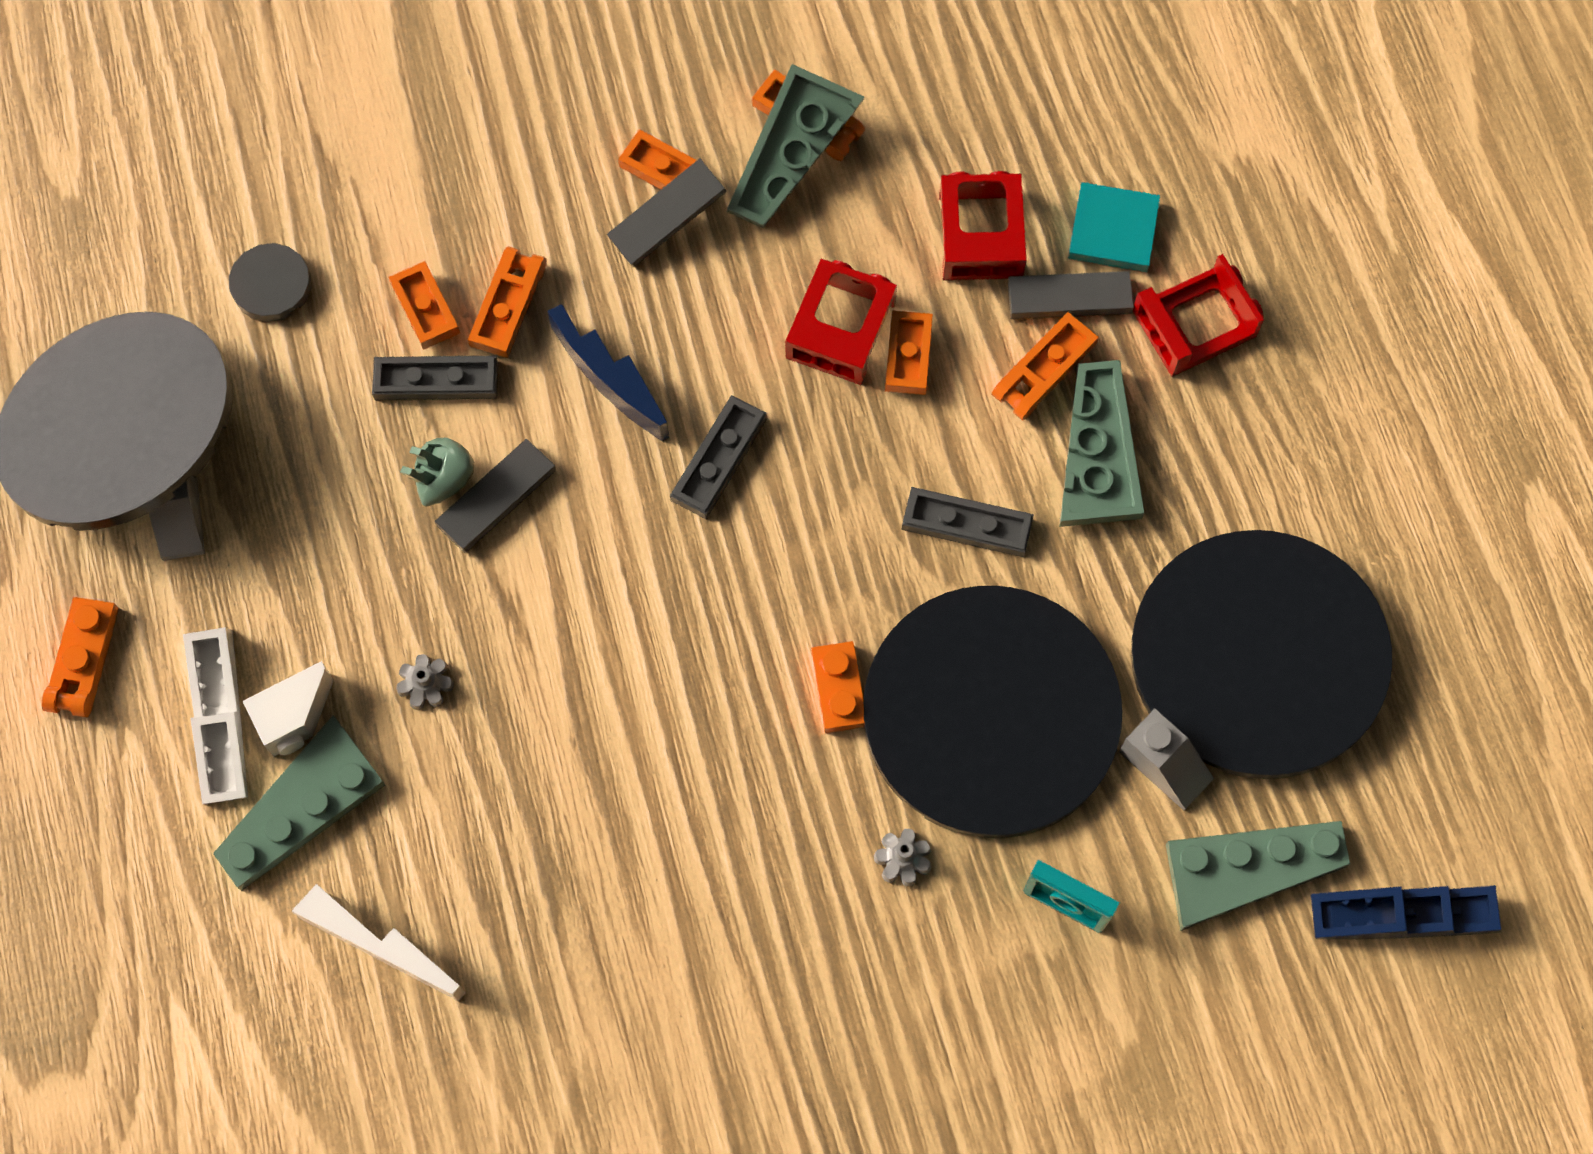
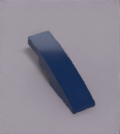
M562 304L548 310L552 330L573 362L596 389L630 420L663 442L669 439L667 421L630 356L628 355L614 362L596 330L580 336Z
M1496 885L1449 889V886L1404 890L1400 886L1311 894L1315 939H1390L1502 933Z

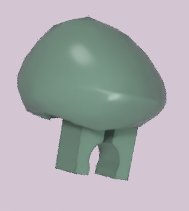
M436 438L426 442L422 448L412 446L409 453L417 456L415 469L402 466L400 473L416 482L421 503L427 507L439 504L461 490L473 475L474 460L469 451L460 443L449 438Z

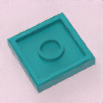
M1081 182L1068 259L1147 272L1150 264L1160 195Z
M1039 859L1023 889L1024 894L1097 933L1103 932L1120 903Z

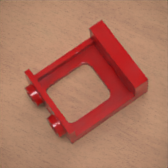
M960 171L950 175H941L939 200H941L943 280L1008 279L1009 276H1024L1027 259L1022 174H1010L1007 171H994L990 174H969ZM1006 198L1008 223L1006 230L1001 232H964L960 228L958 199Z
M1224 254L1217 257L1212 269L1161 293L1156 294L1152 287L1137 293L1132 311L1171 377L1256 338L1264 322V313L1260 303L1255 298H1250L1243 286L1240 271L1235 265L1229 264ZM1210 291H1217L1222 295L1237 319L1238 327L1201 345H1193L1182 331L1173 316L1172 310Z
M821 258L785 340V358L862 385L867 373L868 359L890 307L894 308L897 284L891 283L888 278L880 274L868 275L856 271L845 262L838 260L831 262ZM828 285L873 300L860 331L852 333L816 319L815 314Z

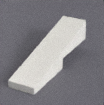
M224 627L183 634L194 718L190 719L202 804L247 798L248 791L233 630Z
M317 884L292 910L301 920L457 1001L466 994L453 979L395 928L380 941Z

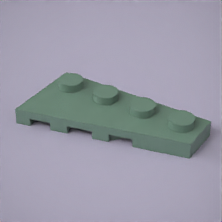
M792 64L728 205L727 212L764 228L861 105L865 97Z
M1120 360L1081 363L1078 365L1059 527L1142 519L1144 508Z
M333 715L213 854L236 887L242 891L383 788L385 784Z
M1342 821L1180 839L1166 843L1180 931L1210 918H1216L1249 903L1263 900L1288 888L1302 885L1341 870L1350 864Z

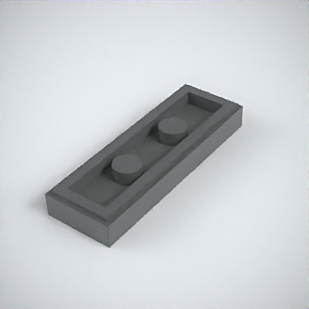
M699 158L607 233V236L634 268L727 191L701 158Z
M1130 271L1009 276L1008 278L1011 319L1063 317L1067 312L1072 316L1132 314L1134 308Z
M497 356L374 357L372 385L374 400L497 399Z
M731 395L671 492L670 501L707 519L765 424L767 413Z
M526 438L435 520L436 526L462 552L466 553L556 471L555 465Z
M911 487L902 530L1024 557L1034 514Z

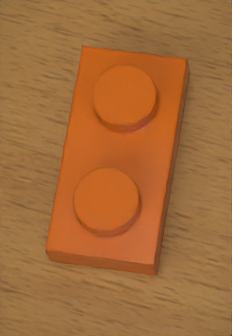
M640 129L618 158L620 168L659 189H663L697 161Z
M426 261L388 277L423 350L460 334L459 327Z
M892 310L885 392L926 395L933 314Z
M854 642L811 647L824 733L864 728V700Z

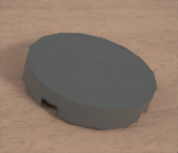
M276 243L257 245L245 251L234 262L229 274V291L237 306L250 318L264 322L283 320L291 316L290 312L294 311L297 307L300 309L306 303L312 288L311 274L302 256L289 246Z

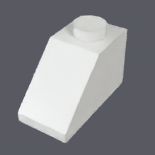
M322 661L243 701L263 745L273 757L278 754H291L303 747L305 740L313 737L334 681Z

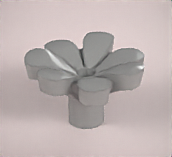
M421 654L416 657V665L403 664L400 667L399 675L405 680L397 684L398 695L401 697L411 695L410 706L415 710L422 709L425 700H428L433 707L440 706L444 701L440 691L449 692L454 686L451 678L442 676L448 669L447 663L442 659H436L430 664V658L427 655Z
M904 829L900 838H897L892 833L886 834L881 840L886 849H879L874 854L876 864H886L882 872V878L888 883L894 882L899 875L904 886H913L916 883V871L926 875L931 869V863L924 858V856L931 852V848L926 841L915 842L916 835L912 829Z

